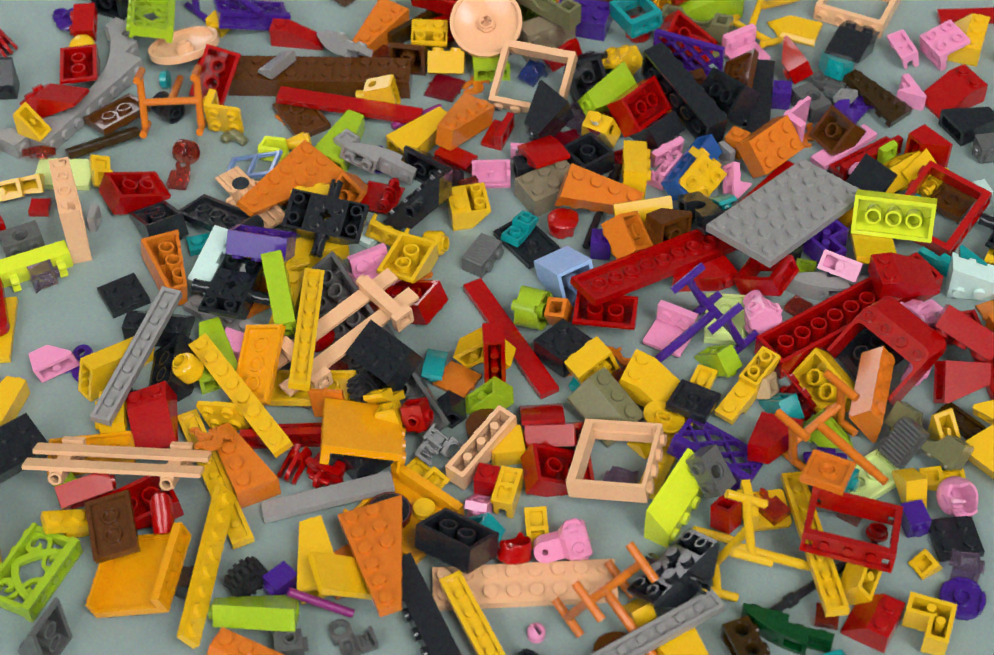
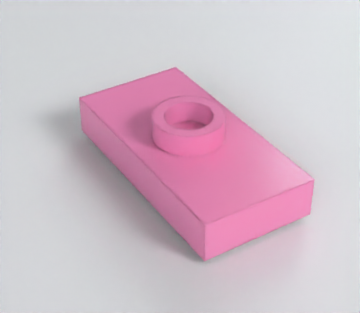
M679 136L652 151L650 166L655 168L661 165L666 160V154L669 150H672V157H675L678 152L682 153L684 139Z

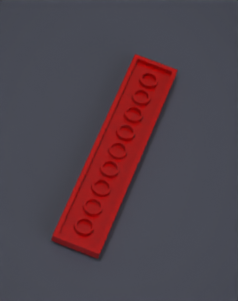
M698 229L572 276L570 284L592 305L597 306L696 267L700 262L702 264L738 249L712 234L704 235Z

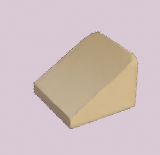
M772 372L763 378L757 393V399H770L780 391L776 372Z

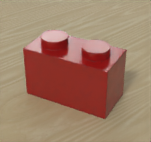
M95 3L74 4L73 11L70 12L72 25L69 26L70 35L74 37L77 35H88L94 41H97L98 12Z

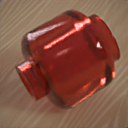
M179 139L173 145L172 155L175 161L192 165L200 157V148L192 140Z

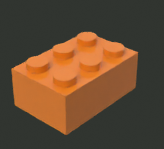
M788 114L773 118L735 145L752 178L769 174L805 148Z

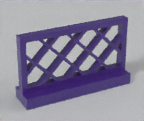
M214 0L213 2L219 19L218 27L222 29L269 31L273 18L291 19V14L286 11L283 1L250 0L264 10V15L261 17L237 0Z
M657 28L654 31L653 46L662 42L659 36L665 37L668 42L664 43L666 47L669 45L673 46L676 51L672 54L674 56L679 54L684 59L676 58L682 62L683 67L687 71L702 68L706 76H708L712 69L709 65L714 64L718 70L724 72L725 47ZM676 42H682L685 47L680 48ZM693 46L700 47L702 51L698 53ZM688 49L693 56L688 57L684 51ZM710 51L720 52L719 56L715 58ZM706 54L710 61L705 62L701 56ZM697 59L700 64L693 63L692 60Z
M688 418L680 431L672 438L667 453L679 460L687 448L695 453L701 447L714 444L723 446L726 452H721L723 458H729L730 463L727 461L726 463L737 482L730 488L734 491L740 489L741 480L750 479L752 483L763 466V463L747 460L748 444L708 422L703 424ZM693 422L700 426L701 430H693L691 423ZM704 435L706 441L698 442L696 436ZM710 435H716L720 440L712 441ZM685 436H690L691 439H692V442H691L690 440L684 438V437H685ZM734 445L739 451H731L729 446ZM734 457H742L745 463H737ZM741 469H748L750 474L746 473Z

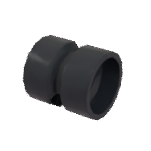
M160 91L153 98H168L169 93ZM185 105L150 106L153 112L170 124L179 122L186 110Z

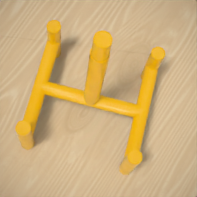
M757 0L748 25L753 23L756 26L760 12L763 9L787 5L799 0ZM739 14L731 15L733 16L734 27L739 29L747 26L739 21L741 18ZM756 30L755 38L760 40L759 46L761 48L783 42L782 37L770 38Z
M727 489L725 498L742 502L744 527L735 536L695 525L692 528L717 541L727 543L720 552L718 551L711 586L721 599L737 602L739 599L738 593L723 590L721 586L720 565L729 555L730 557L768 567L778 563L810 571L808 562L803 559L756 547L752 505L765 509L768 506V500Z

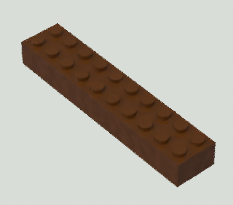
M241 55L229 89V96L276 97L280 87L285 86L356 98V90H364L367 79L394 74L400 98L410 99L413 77L412 58L296 56L294 63L271 80L258 73V70L276 56Z

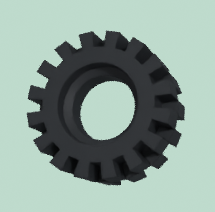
M366 370L350 378L346 385L348 387L347 392L351 394L349 396L350 399L363 403H368L364 401V395L373 390L383 389V387L379 386V380H375L376 376H371V372Z
M248 556L245 557V560L240 559L239 564H233L234 568L227 571L229 574L224 577V584L234 597L251 596V594H257L256 591L258 589L261 590L263 588L261 586L264 584L262 576L268 570L254 556L250 558Z

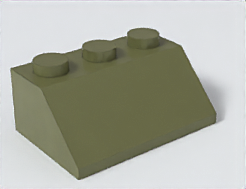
M605 367L586 379L567 398L584 420L600 419L642 422L644 419L642 410ZM601 440L607 448L617 442L615 440Z

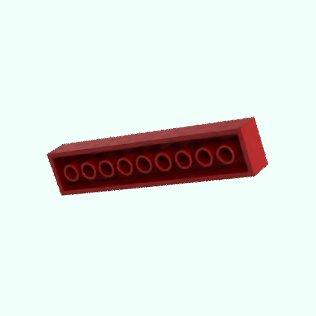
M915 252V253H913V254H911V255L909 256V257H913V258L925 260V259H924L921 255H919L917 252ZM929 264L937 285L941 290L944 276ZM870 277L756 336L754 353L757 354L761 347L764 346L780 355L781 358L773 372H776L777 377L782 379L786 377L782 371L783 369L788 374H791L815 347L828 352L827 348L864 308L879 300ZM937 294L902 298L896 300L899 303H906L913 299L924 302Z

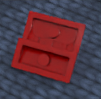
M551 135L517 146L518 153L527 157L528 165L535 169L570 158L566 148Z
M562 403L519 406L522 426L565 423Z

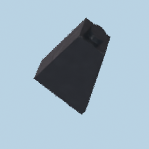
M990 107L941 110L938 124L960 146L973 142L977 134L994 133V111Z

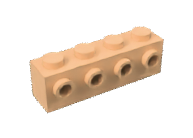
M500 405L489 414L482 425L475 430L474 434L462 445L460 450L445 466L446 476L450 479V482L463 490L469 486L474 479L479 462L488 464L491 460V451L517 425L516 415Z

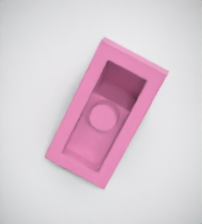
M909 73L903 74L896 97L915 110H924L926 95Z
M733 161L722 167V170L727 173L726 177L722 180L723 194L730 193L738 199L752 183L740 181L741 171L739 162Z
M824 249L817 268L857 283L864 264Z
M473 494L467 498L464 509H468L467 517L486 512L492 514L493 503L490 501L491 497Z

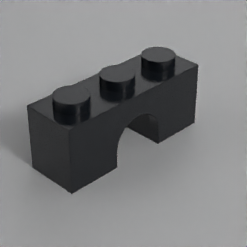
M700 191L678 196V210L691 211L692 219H695V228L704 235L710 234L706 231V225L725 211Z

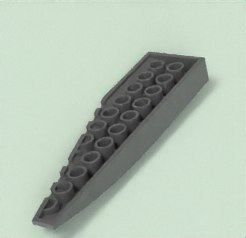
M333 251L312 267L313 269L325 270L319 312L320 318L359 290L358 285H356L357 279L345 261ZM372 301L368 302L333 329L335 338L332 344L377 311ZM388 324L382 327L396 337ZM347 354L341 358L343 362L353 370H356L357 373L364 370L370 372ZM416 369L401 389L404 391L405 399L400 400V403L403 405L407 399L427 397L429 406L434 413V421L432 423L436 424L435 428L441 431L450 424V421ZM376 377L375 380H376V381L379 380V382H380L379 386H380V387H383V389H384V388H391V387L388 386L386 383H384L382 380H380L378 377Z

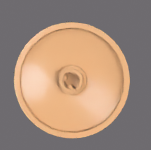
M458 0L450 16V28L454 40L463 51L478 58L500 56L504 40L517 41L523 25L521 10L516 0Z
M187 27L173 32V43H166L165 39L158 38L150 45L148 53L151 61L156 64H181L202 57L206 44L217 46L220 39L216 29L212 27Z

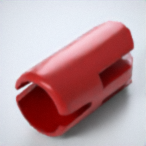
M0 28V54L3 57H8L2 49L5 48L11 55L13 51L8 46L9 43L16 51L18 46Z
M299 443L292 446L276 475L281 479L287 469L284 481L289 482L295 473L292 480L293 485H296L307 465L305 460L308 456H312V451L307 446L299 452L302 445Z
M157 492L150 499L153 533H171L173 523H175L172 499L165 492Z

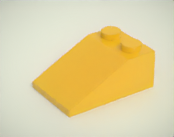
M401 232L376 272L380 274L388 268L399 280L414 284L430 273L438 260V242Z
M638 349L632 355L619 381L620 386L631 399L642 407H645L646 404L652 401L667 402L680 383V380L655 357Z

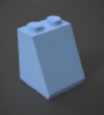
M569 246L534 260L539 281L552 293L553 297L567 298L572 307H574L578 290L570 284L571 277L593 269L592 260Z

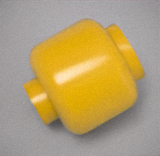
M428 230L423 233L422 238L438 242V256H442L448 251L450 242L448 236L443 231Z
M192 353L179 354L174 358L172 372L182 382L191 384L202 377L204 364Z

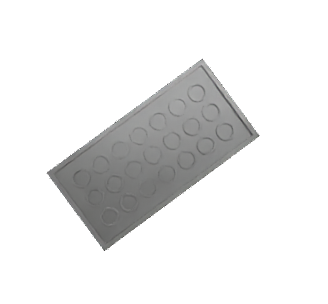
M802 159L706 225V231L770 268L853 208L858 187Z

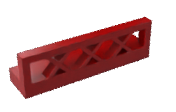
M900 135L891 139L885 136L830 164L828 170L836 177L846 181L850 176L848 174L850 167L854 163L860 162L866 153L877 160L879 148L892 140L898 143L896 155L901 153L903 138Z
M322 422L278 424L293 445L299 443L302 444L301 447H320ZM251 426L249 429L239 430V435L252 449H268Z

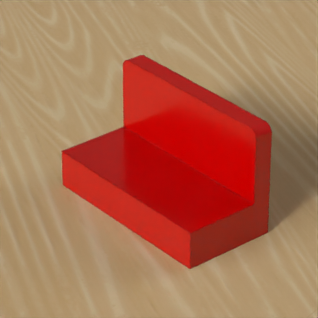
M571 38L557 48L576 52L577 56L582 54L579 41L576 38ZM543 59V62L553 73L565 65V63Z
M507 112L503 121L494 119L481 141V146L502 151L515 127V113Z
M440 147L434 152L435 157L472 174V160H478L477 155L459 147L451 151Z

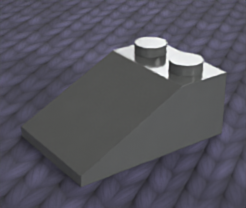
M55 597L26 639L21 643L18 651L19 655H60L73 636L59 598Z

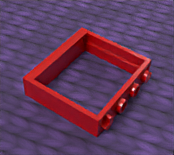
M929 160L926 166L923 165L917 174L918 177L910 181L907 191L903 195L915 196L929 175L977 199L946 243L932 236L931 243L913 241L939 256L946 253L952 257V253L957 250L990 204L992 192Z
M813 486L799 550L892 573L897 555L903 506L846 492L841 496ZM819 507L892 525L889 547L812 529L815 508ZM806 540L813 541L812 545L806 544ZM882 559L888 560V564L883 563Z

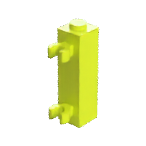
M65 240L0 259V278L4 288L12 286L15 293L22 290L20 283L59 271L61 278L69 276L67 268L73 267V262Z

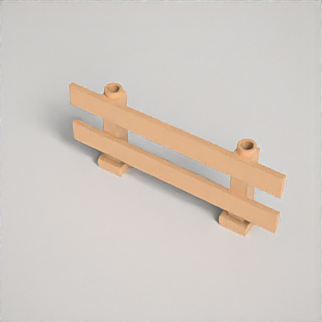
M388 268L374 279H371L368 275L359 276L356 280L359 290L318 320L316 341L368 302L372 301L380 308L313 359L310 383L312 389L327 388L334 383L331 371L328 368L346 355L345 352L370 319L381 327L392 320L393 328L398 333L414 321L413 311L410 306L419 300V296L409 287L395 298L389 296L384 290L398 281V277ZM284 336L277 371L292 360L295 337L291 340L288 336ZM287 378L279 386L291 397L299 390L288 389L289 378Z
M64 436L62 444L38 442L33 448V454L59 455L57 459L27 458L22 464V469L49 471L48 481L52 485L63 484L70 472L160 476L159 485L161 489L168 491L175 488L180 477L201 478L204 466H193L194 462H208L212 451L194 450V442L172 441L170 449L86 445V437ZM87 457L168 460L167 464L88 461L85 459Z

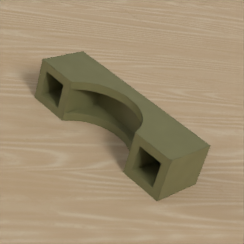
M516 0L519 4L568 31L581 22V4L573 0H563L560 3L552 0Z
M665 4L662 9L663 21L667 15L680 10L720 43H722V36L733 31V16L716 13L708 21H697L689 17L680 6Z
M897 400L884 423L890 426L889 430L891 432L894 430L893 426L896 421L903 417L912 418L923 427V413L909 403ZM947 435L938 441H933L928 437L920 447L924 450V455L931 459H938L941 461L940 465L949 471H952V469L962 470L975 449L958 436Z

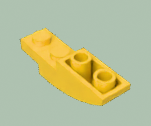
M762 346L740 373L739 381L714 410L715 415L733 425L742 413L745 414L754 403L763 378L775 370L781 356Z
M86 509L41 512L40 519L45 534L63 533L64 536L69 538L71 536L75 538L90 536Z

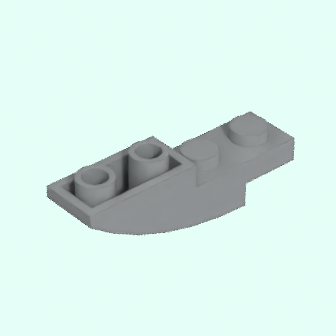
M327 29L325 32L317 31V36L321 43L328 50L341 57L372 56L373 50L367 48V44L359 41L355 43L347 38V34L337 31L335 34V32Z
M344 143L342 145L339 158L372 174L377 169L410 186L414 181L417 168L403 162V155L383 147L364 143Z
M826 271L797 273L785 290L801 297L824 301L857 283L842 277H827ZM868 275L859 276L857 283L868 278Z

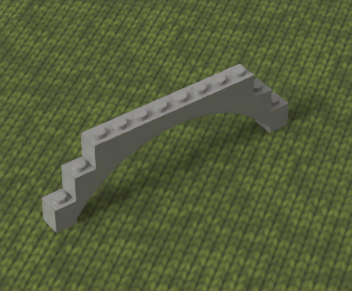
M115 17L104 26L107 40L111 43L110 54L102 74L89 89L90 92L75 107L43 118L52 130L40 142L19 135L16 127L0 130V153L4 152L20 159L29 150L33 149L49 157L85 125L83 117L112 102L133 83V78L138 68L144 66L142 59L138 57L140 55L137 41L133 40L135 36L129 38V32L126 31V21Z

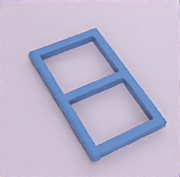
M283 151L232 157L226 172L234 168L236 161L252 159L246 175L251 179L264 177L278 164ZM275 156L269 171L253 173L259 158Z

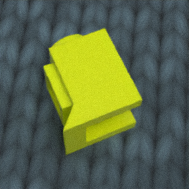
M264 136L257 148L258 153L282 150L283 153L279 162L289 154L286 138ZM275 156L262 157L261 160L273 161Z

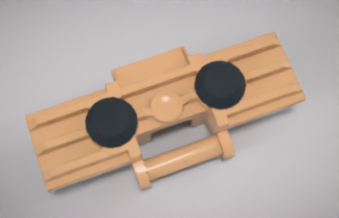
M238 166L215 177V180L231 195L225 202L236 206L241 197L259 182L249 178ZM276 205L258 215L263 219L264 228L272 229L283 222L285 212Z

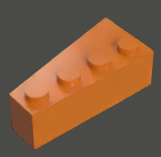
M378 0L352 41L367 44V48L373 50L371 57L375 58L388 46V32L410 20L409 9L390 0Z
M464 92L438 123L435 144L451 151L490 127L493 121L495 105Z
M571 163L564 175L554 206L565 205L573 209H590L592 212L602 211L614 215L612 204L641 200L644 192Z
M174 230L140 239L141 257L159 291L162 286L179 290L182 293V298L178 305L185 304L188 301L179 231Z
M228 422L217 426L221 430L234 433L233 442L223 439V446L215 451L241 509L280 495L279 478ZM217 427L208 429V432L216 431Z

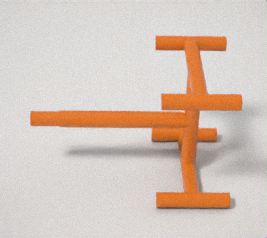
M195 65L190 76V80L193 82L195 97H177L184 80L182 75H178L168 98L146 99L143 78L146 70L144 67L138 68L133 82L137 84L142 126L139 134L141 138L147 137L152 125L151 121L148 120L147 106L195 104L198 125L196 135H203L207 122L204 118L200 81L201 65Z
M829 369L824 372L823 377L837 388L836 402L832 406L827 405L824 408L825 411L805 428H802L783 410L778 409L774 415L788 427L789 450L783 453L782 456L799 471H803L806 464L798 458V444L802 441L807 442L811 437L810 434L818 429L820 433L880 484L885 485L888 482L889 478L825 424L832 417L852 437H855L859 432L845 419V396L855 402L859 399L860 395Z
M633 541L625 547L636 562L624 571L620 572L612 559H610L604 565L613 576V579L591 595H589L579 580L571 585L582 600L573 608L568 610L559 596L551 601L577 638L585 632L574 618L588 609L598 623L606 618L596 604L603 597L629 633L638 629V626L612 590L620 586L630 600L634 597L626 590L630 586L627 581L630 577L641 569L651 583L658 580L659 576ZM653 650V651H651V652H649V653H647V654H645V655H658V654H657V652H656L655 650Z

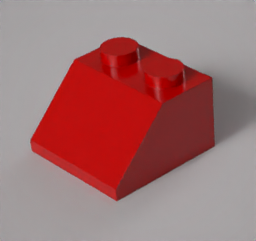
M884 593L874 594L871 602L854 605L840 634L881 653H885L902 619L906 603Z

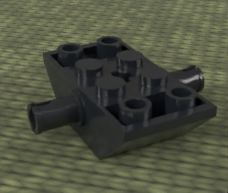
M451 166L445 170L440 168L396 207L386 214L388 218L383 223L389 226L409 229L416 226L452 195L453 168Z
M336 179L331 180L328 195L292 188L282 226L304 237L315 239L310 251V255L314 257L317 255L318 258L323 257L326 242L338 245L359 244L370 206L339 199L344 184L340 180H337V183Z
M226 254L211 282L194 278L191 290L205 293L198 307V312L246 320L254 303L271 306L269 294L260 291L264 270L262 262L252 261L248 258L236 259L232 258V255Z
M689 528L660 557L652 552L648 553L650 557L645 556V559L659 576V579L651 583L645 573H643L626 589L627 592L655 608H677L688 602L697 592L701 595H706L707 592L702 589L708 592L711 589L709 580L715 573L720 543L707 535Z

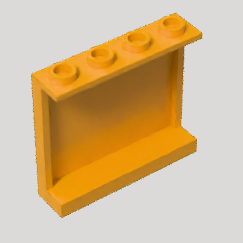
M325 398L321 425L320 464H329L330 453L396 461V473H399L400 466L405 465L406 460L405 425L402 421L397 424L375 418L374 414L379 404Z
M396 461L391 464V476L395 492L405 496L409 500L412 509L411 520L402 529L403 555L411 552L416 564H418L427 554L415 548L416 524L422 520L417 519L413 514L414 502L420 498H429L435 504V513L446 507L463 516L464 504L405 465H401L399 473H396ZM374 497L364 499L354 509L369 505Z
M182 522L173 523L171 533L138 535L141 551L99 563L85 606L96 618L169 612L191 540V533Z

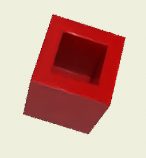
M479 462L473 479L474 494L492 497L501 466Z
M723 494L710 505V527L730 535L741 524L742 502L725 498Z

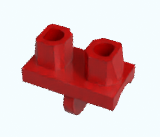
M320 452L314 458L308 456L305 460L308 478L313 480L314 488L317 489L321 488L322 485L329 486L330 484L344 482L343 476L346 472V464L337 460L332 466L320 464Z

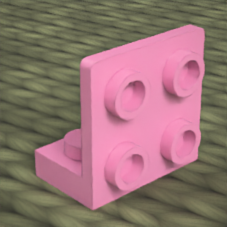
M948 20L919 35L920 51L940 72L947 68V55L970 44V39L952 20Z
M753 23L722 36V46L725 47L724 55L729 60L754 48L759 52L758 59H771L755 42L757 27Z
M809 96L799 100L791 110L788 109L783 114H788L801 141H803L811 103V97Z
M381 243L347 257L349 268L356 279L361 275H368L371 279L379 275L376 270L388 253L386 245Z
M660 300L657 305V318L644 337L643 344L660 351L663 350L698 320L699 314ZM691 339L671 355L681 357Z

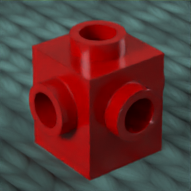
M427 397L407 399L400 407L401 421L405 425L407 432H424L434 421V413L429 406Z

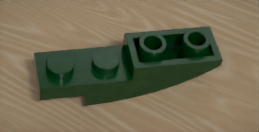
M743 602L741 617L748 615L751 622L757 625L760 633L759 636L774 645L799 655H805L806 649L823 653L831 652L835 634L823 629L817 630L805 627L799 623L788 622L790 614L783 613L780 610H771L760 607L757 604Z

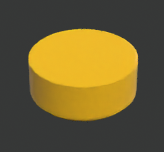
M429 498L416 500L413 504L414 516L419 520H424L435 514L434 502Z

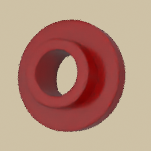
M873 522L866 528L865 535L871 541L877 543L884 542L888 539L887 527L882 523Z

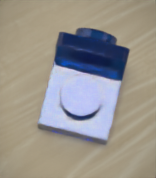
M530 59L518 75V78L534 87L542 75L544 77L548 76L545 69L546 66L540 61L534 62Z

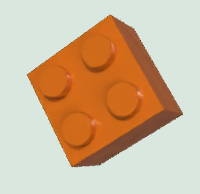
M638 211L619 214L601 224L603 235L608 240L611 252L616 259L653 246Z

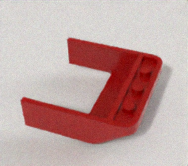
M885 296L864 308L827 348V351L835 359L865 326L912 364V371L887 399L893 407L896 401H901L945 353L947 343L939 333L896 299Z

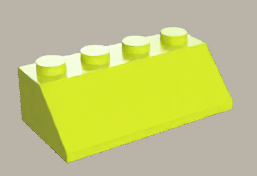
M857 189L851 233L931 243L937 198Z
M689 448L686 449L646 510L644 538L666 548L670 546L672 541H677L681 527L688 524L691 517L690 513L693 509L696 510L701 502L700 497L703 494L686 463V460L694 454Z

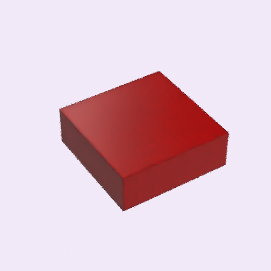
M31 198L28 210L29 217H49L52 205L51 198Z

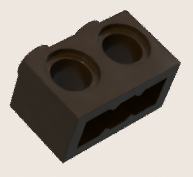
M748 615L722 624L721 639L730 655H750L749 653L770 655L769 646L761 640L757 625L751 622Z

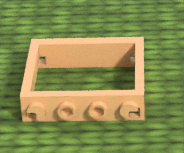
M818 0L815 5L813 19L836 26L846 21H853L858 26H870L874 28V31H879L877 38H881L901 0H881L889 4L880 20L826 5L828 0Z
M510 39L504 40L488 98L490 104L495 105V108H498V110L508 109L516 114H520V112L528 113L531 103L498 96L509 53L567 64L559 94L567 100L578 60L576 52Z
M63 157L49 160L58 212L72 262L77 264L90 261L92 256L69 158Z
M585 419L566 479L569 497L648 503L650 494L654 492V478L658 477V462H662V447L666 446L667 435H664L663 425L661 423ZM595 439L652 443L642 484L583 480Z

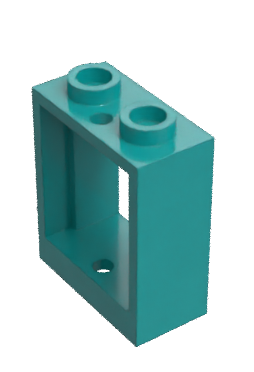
M651 0L610 1V16L632 39L662 26V11ZM637 6H641L647 12L634 19H631L625 13V11Z

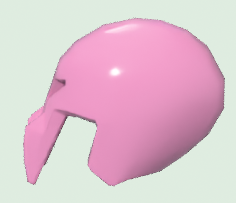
M952 476L940 482L936 491V500L944 513L957 517L973 516L978 512V491L969 479Z

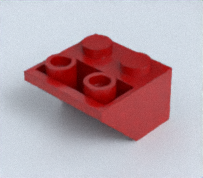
M923 124L908 133L904 154L916 151L922 153L927 148L935 162L947 168L953 144Z

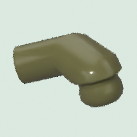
M236 129L225 131L220 137L221 142L224 144L237 141L240 145L245 146L249 141L248 138Z

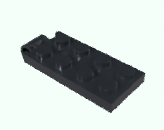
M206 194L179 209L183 213L186 222L210 232L214 225L230 229L237 224L264 227L263 219L259 215L254 214L250 217L239 207Z

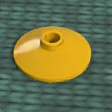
M652 401L646 404L643 410L646 422L661 423L664 433L679 432L685 424L684 416L665 409L666 402Z

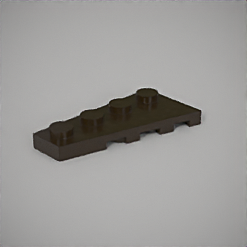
M854 69L844 76L843 82L850 89L858 90V95L864 98L863 102L867 106L871 105L876 110L875 114L879 118L883 117L886 120L885 124L889 128L911 114L912 107L865 76L861 71Z

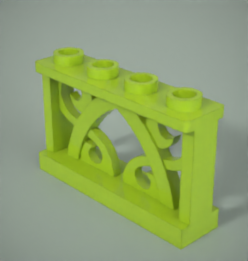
M129 0L126 31L129 32V38H133V36L165 39L166 43H173L175 0ZM154 13L160 18L151 21L144 17V15Z
M32 522L29 528L24 530L18 543L10 549L9 555L3 563H0V592L5 585H8V588L3 590L5 593L16 589V591L8 596L0 595V607L21 615L25 620L33 623L82 555L83 549L80 540L72 536L69 538L59 533L45 534L43 527ZM39 539H44L48 542L46 549H43L41 542H39L37 547H34ZM53 543L63 547V549L53 548ZM48 558H50L49 562L53 561V563L50 566H47ZM41 560L45 574L42 577L31 578L22 584L20 567ZM37 584V585L34 587V589L32 590L31 585ZM20 596L24 603L21 604L14 601V599Z

